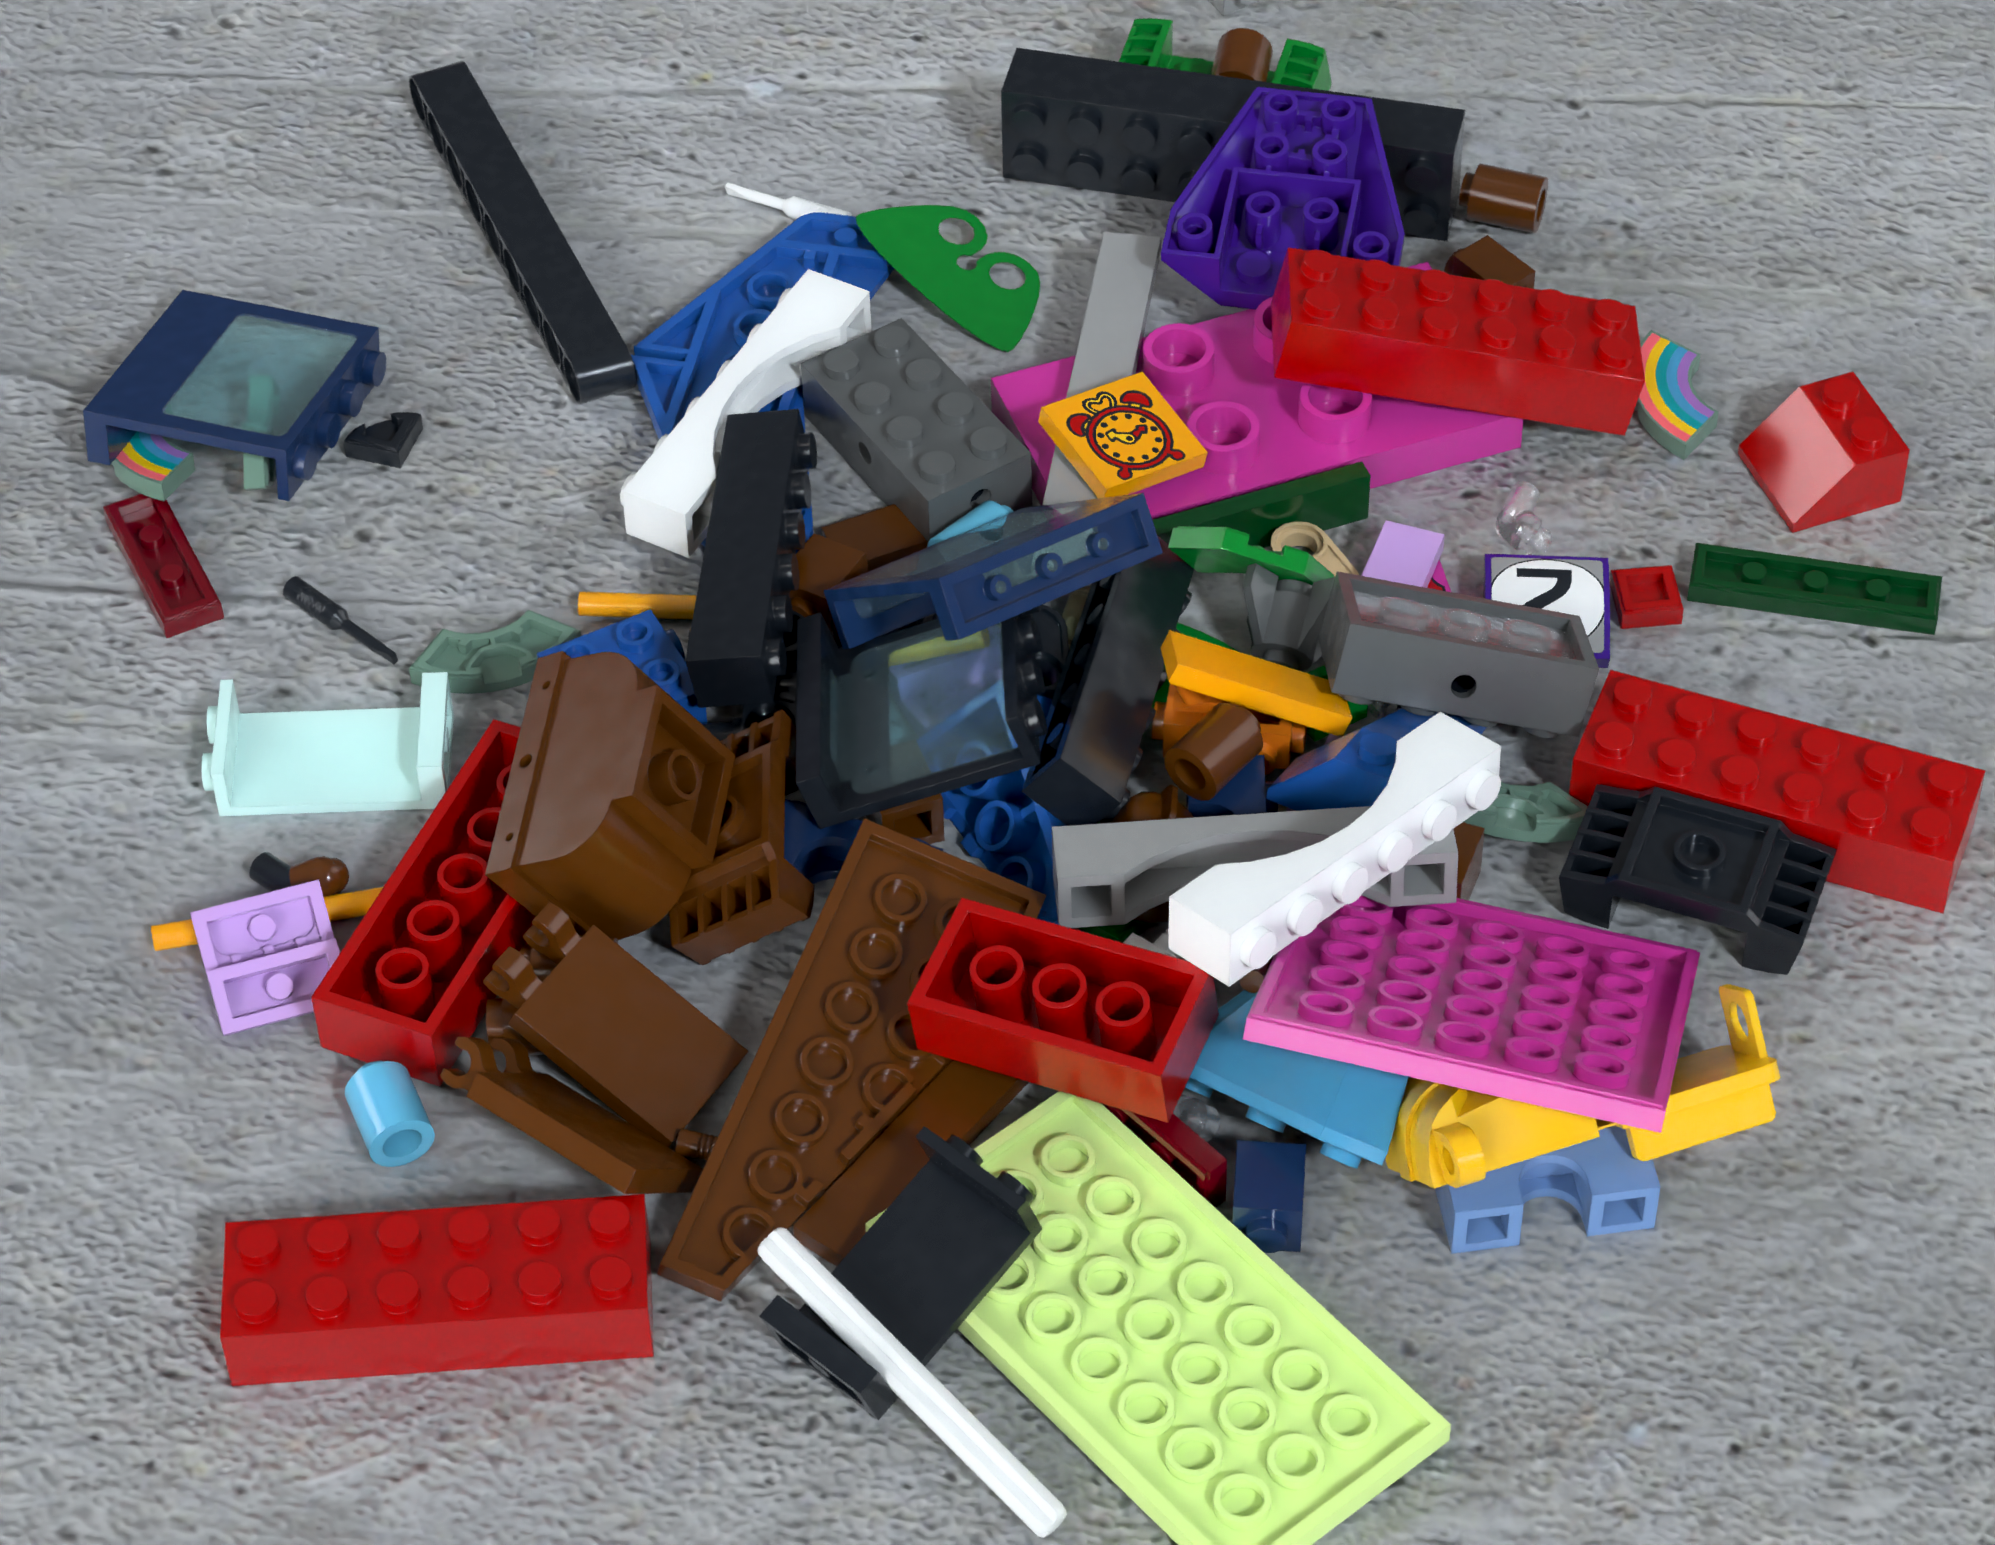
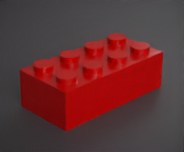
M962 897L907 1002L916 1045L919 1050L1166 1123L1169 1122L1219 1016L1214 977L1189 961Z

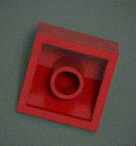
M1853 371L1799 386L1738 448V455L1792 533L1901 502L1910 452L1908 446Z

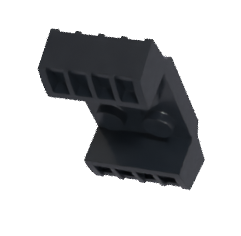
M1597 784L1564 867L1559 875L1563 908L1565 913L1609 929L1620 898L1742 931L1747 933L1742 967L1767 973L1787 975L1803 946L1837 849L1792 833L1781 820L1655 786L1644 791H1635Z

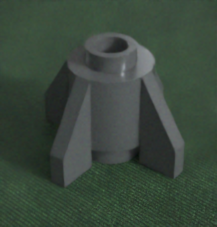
M1257 563L1248 565L1242 588L1248 612L1247 625L1252 641L1251 655L1299 671L1309 669L1322 656L1319 635L1335 577L1313 582L1312 586L1298 580H1278L1279 576Z

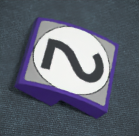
M1485 554L1483 598L1580 616L1598 667L1608 668L1610 662V581L1608 558Z

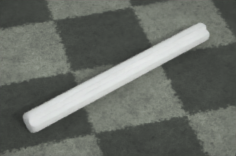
M780 1227L773 1230L760 1243L757 1251L762 1260L857 1356L880 1373L889 1388L1038 1537H1047L1061 1525L1067 1516L1063 1504L786 1228Z

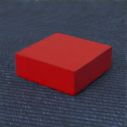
M1672 565L1611 570L1610 589L1621 629L1682 624L1684 608Z

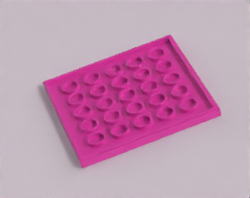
M1361 895L1355 902L1344 905L1320 922L1311 933L1306 936H1300L1274 955L1248 1013L1243 1040L1661 1133L1700 953L1690 948L1456 898V903L1389 907Z

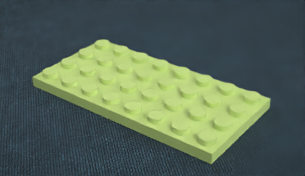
M1058 1091L974 1149L983 1160L980 1167L996 1178L1002 1171H1005L1031 1192L1034 1200L1029 1205L1043 1229L957 1329L1178 1545H1312L1450 1440L1451 1424L1101 1103ZM885 1210L865 1223L866 1232Z

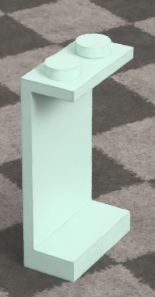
M448 672L422 673L420 707L240 713L233 679L220 680L218 706H208L207 735L209 743L214 745L213 753H203L202 756L203 788L205 791H214L219 816L435 809L450 786L454 711Z

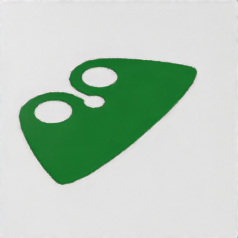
M942 205L892 207L873 210L856 216L858 227L878 253L942 312L977 338L999 350L1010 352L1015 348L1023 337L1036 308L1040 292L1039 275L1029 262L1008 252L987 254L978 259L976 262L977 266L971 270L959 267L957 264L959 256H972L982 250L987 243L988 234L985 226L976 216L965 209ZM948 218L964 220L973 228L974 238L966 244L950 243L941 236L938 229L939 224ZM998 263L1014 264L1023 271L1025 283L1016 289L1002 288L990 278V268Z

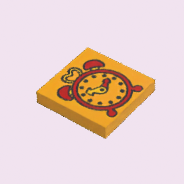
M1143 372L1041 407L1039 424L1098 499L1129 495L1197 470L1205 465L1208 452Z

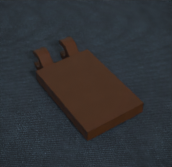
M548 902L531 922L533 925L524 934L523 938L533 949L546 955L557 966L542 982L536 976L528 959L518 950L509 946L492 965L491 968L493 970L485 977L483 983L494 994L507 1000L518 1009L508 1023L511 1028L629 1124L665 1146L670 1147L677 1139L680 1129L687 1127L749 1051L594 924L581 937L576 932L568 915L555 904Z
M457 1037L455 1045L469 1054L471 1066L467 1073L460 1069L443 1068L440 1076L450 1087L467 1090L466 1097L623 1194L692 1193L703 1168L682 1155L675 1153L674 1150L549 1074L533 1071L528 1051L520 1041L510 1038H493L489 1045L488 1042L478 1037ZM492 1047L502 1052L505 1056L506 1068L503 1073L496 1066Z

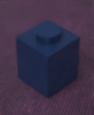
M1237 1140L1232 1224L1264 1253L1279 1251L1301 1252L1306 1144Z

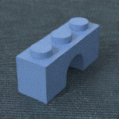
M1610 1126L1598 1130L1600 1137L1486 1172L1484 1180L1459 1188L1449 1185L1435 1188L1451 1254L1519 1245L1524 1203L1537 1197H1556L1574 1206L1581 1215L1587 1237L1655 1228L1660 1183L1653 1159L1648 1161L1635 1159L1630 1151L1626 1130Z

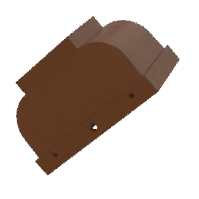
M564 651L540 657L537 660L485 875L535 916L539 914L548 902L555 904L568 915L579 935H584L593 924L608 937H617L618 940L644 932L658 923L673 908L688 883L692 869L713 864L736 755L626 656L615 652H601L571 658Z

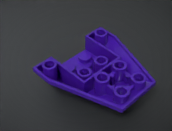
M1256 87L1172 206L1161 249V261L1220 306L1255 310L1263 301L1273 297L1288 247L1308 251L1323 250L1332 255L1367 261L1373 259L1382 260L1391 265L1400 266L1405 233L1372 98Z

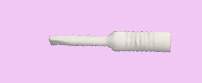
M728 182L725 185L728 195L783 210L788 218L795 220L805 214L815 212L852 216L851 212L796 196L782 199Z

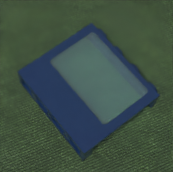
M182 290L83 410L88 461L111 465L136 432L139 431L274 458L276 463L278 499L290 501L302 483L312 478L317 463L328 448L332 449L335 447L340 432L351 417H356L359 414L363 401L373 387H378L382 383L386 371V355L384 352H380L379 327Z
M1144 493L1022 508L823 591L843 650L851 649L934 613H937L945 640L953 641L963 639L1160 555L1163 551Z

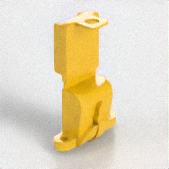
M1731 984L1719 987L1731 1045L1714 1047L1677 1059L1661 1133L1410 1077L1407 1081L1388 1153L1385 1157L1387 1167L1400 1173L1401 1178L1410 1182L1416 1180L1434 1189L1444 1185L1459 1188L1484 1180L1486 1172L1600 1137L1598 1130L1610 1126L1625 1129L1632 1156L1640 1161H1648L1771 1122L1776 1116V1111L1769 1084L1779 1080L1781 1077L1776 1058L1769 1057L1767 1054L1754 995L1749 989ZM1737 1004L1741 1008L1745 1016L1748 1027V1036L1744 1033L1740 1025L1737 1014Z

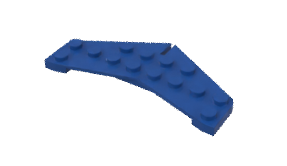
M815 212L799 217L634 346V355H631L635 369L636 382L659 439L664 434H670L685 416L690 402L695 397L702 396L716 379L722 364L734 358L747 342L754 326L762 324L777 307L782 293L787 288H793L808 269L870 291V300L873 298L894 268L865 238L856 223V216ZM800 385L785 392L758 412L799 409L805 432L803 386ZM812 506L809 509H802L805 524V543L814 533ZM706 538L701 543L703 546L706 544Z

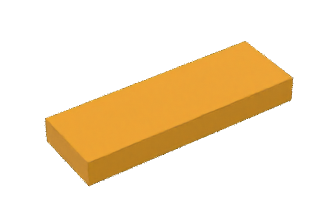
M1169 630L1160 648L1168 681L1172 685L1336 736H1343L1352 720L1347 700L1336 693H1331L1329 680L1171 630Z

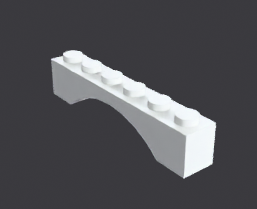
M810 269L804 273L793 288H787L780 296L777 307L762 324L755 325L751 330L747 342L732 360H727L722 364L716 379L701 397H695L690 402L685 416L670 434H664L659 439L653 454L639 471L632 472L626 478L620 493V502L624 507L626 534L689 558L707 537L727 415L758 412L785 392L802 385L801 363L872 332L870 291Z
M1437 713L1397 741L1396 762L1387 786L1373 805L1349 826L1321 842L1285 855L1251 862L1216 864L1169 896L1168 949L1227 986H1231L1252 970L1263 967L1273 955L1300 936H1306L1311 933L1320 922L1344 905L1355 902L1364 891L1388 874L1399 871L1408 860L1435 841L1443 840L1452 829L1473 814L1487 809L1498 797L1501 787V779L1499 777L1501 746L1444 713Z

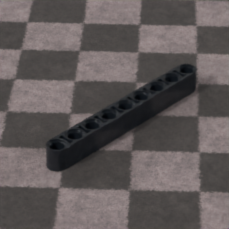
M459 61L409 76L411 97L423 126L577 404L581 405L635 388V369L624 340L466 63Z

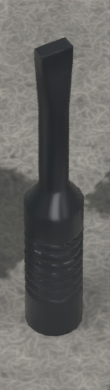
M294 576L286 582L283 588V595L288 600L311 614V616L318 619L331 630H344L392 664L398 661L394 651L349 620L346 609L327 598V596L320 593L298 576Z

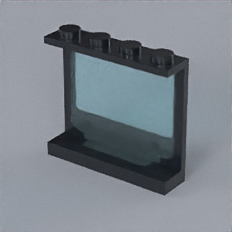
M1014 561L999 567V574L1006 575L1012 585L1031 577L1030 575L1021 577ZM1035 607L960 640L946 641L939 619H935L873 638L851 649L844 650L843 648H838L821 612L797 619L796 785L820 829L1040 764L1039 736L1047 734V724L1043 709L1037 699L1038 694L1045 692V684L1039 663L1035 658L1036 653L1043 651V645L1033 613L1040 612L1041 607Z

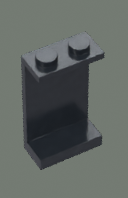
M924 1126L915 1137L929 1158V1161L831 1274L925 1367L1043 1228L1029 1205L1034 1200V1196L1021 1182L1005 1171H1002L997 1178L980 1167L983 1163L982 1158L965 1141L955 1135H951L947 1141H944ZM777 1295L759 1315L781 1346L877 1420L897 1400L898 1396L889 1388L880 1373L857 1356L806 1303L798 1311Z

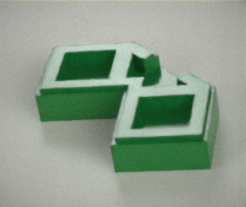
M1178 526L1172 529L1168 545L1172 552L1197 572L1246 573L1248 565L1257 563L1279 576L1278 580H1298L1313 586V582L1335 577L1333 573L1308 552L1286 545L1282 548V551H1266L1262 546H1250L1248 544L1250 534L1228 527Z

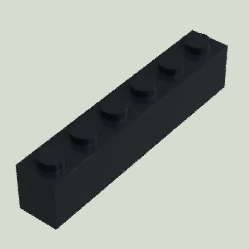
M799 409L727 415L686 655V665L699 708L773 702L777 676L786 674L787 654L783 634L791 633L793 629V609L789 594L790 591H796L799 588V566L796 550L804 549L805 524L802 509H809L811 507V484L808 469H816L817 466L815 436L812 432H804Z
M1160 537L1158 539L1163 551L1162 554L1091 584L1046 717L1047 734L1039 738L1040 764L1029 767L1021 791L1067 826L1097 824L1102 819L1109 822L1120 812L1130 797V791L1126 786L1130 774L1137 767L1143 756V750L1139 745L1143 733L1150 726L1156 714V710L1151 707L1155 694L1167 678L1160 648L1169 630L1180 633L1176 629L1179 617L1187 608L1192 598V593L1188 591L1194 569L1168 548L1169 544Z

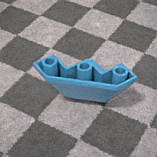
M1243 990L1218 1009L1219 1016L1185 1088L1206 1097H1211L1215 1089L1248 1105L1249 1109L1245 1117L1263 1126L1283 1133L1286 1124L1324 1141L1320 1153L1347 1166L1358 1169L1362 1158L1382 1166L1388 1153L1408 1076L1243 1040L1246 1019L1258 992L1250 993Z

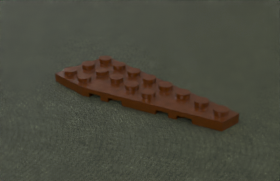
M864 818L660 1262L657 1275L721 1302L762 1259L757 1251L760 1243L777 1228L782 1227L789 1231L953 1060L917 1049L907 1002L961 897L1037 919L1046 895Z

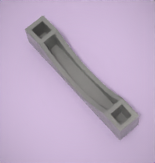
M1371 806L1052 827V857L1058 925L1078 928L1127 924L1147 910L1169 901V896L1216 864L1251 862L1285 855L1316 844L1349 826ZM1452 829L1443 840L1435 841L1412 857L1399 871L1388 874L1362 893V896L1389 907L1456 903L1458 848L1454 830Z

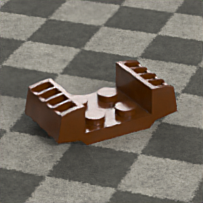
M784 710L774 713L773 717L760 723H752L749 728L736 734L731 733L727 735V738L720 741L736 756L713 864L691 870L683 893L669 911L672 947L701 965L708 964L711 960L726 953L730 954L735 949L746 944L755 943L760 938L773 932L782 931L785 927L798 921L811 918L815 886L784 858L785 796L799 790L796 785V725Z

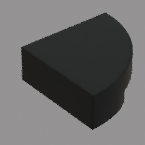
M397 412L391 414V420L374 424L368 428H365V424L356 427L343 442L346 457L401 469L423 430L421 414Z

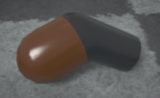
M264 852L252 862L249 871L250 878L270 892L319 879L324 897L341 892L349 881V871L346 864L340 859L325 856L315 857L289 866L273 854Z

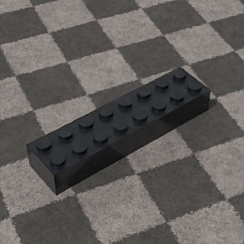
M1016 48L1001 89L1003 178L1176 202L1256 87L1372 98L1405 235L1448 241L1459 198L1465 110Z

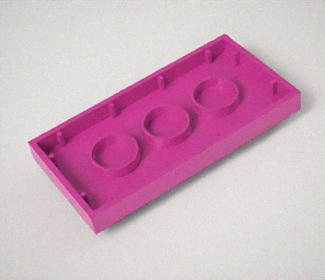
M1428 262L1409 266V268L1420 270L1432 269ZM1273 297L1263 301L1256 310L1248 309L1191 325L1182 323L1164 325L1153 330L1148 336L1143 337L1136 373L1143 372L1208 452L1204 467L1131 493H1144L1152 520L1357 462H1363L1371 475L1370 489L1521 447L1523 419L1274 378L1271 301ZM1075 356L991 378L992 413L1031 452L1032 490L1041 506L1056 444L1039 424L1041 407L1066 399Z

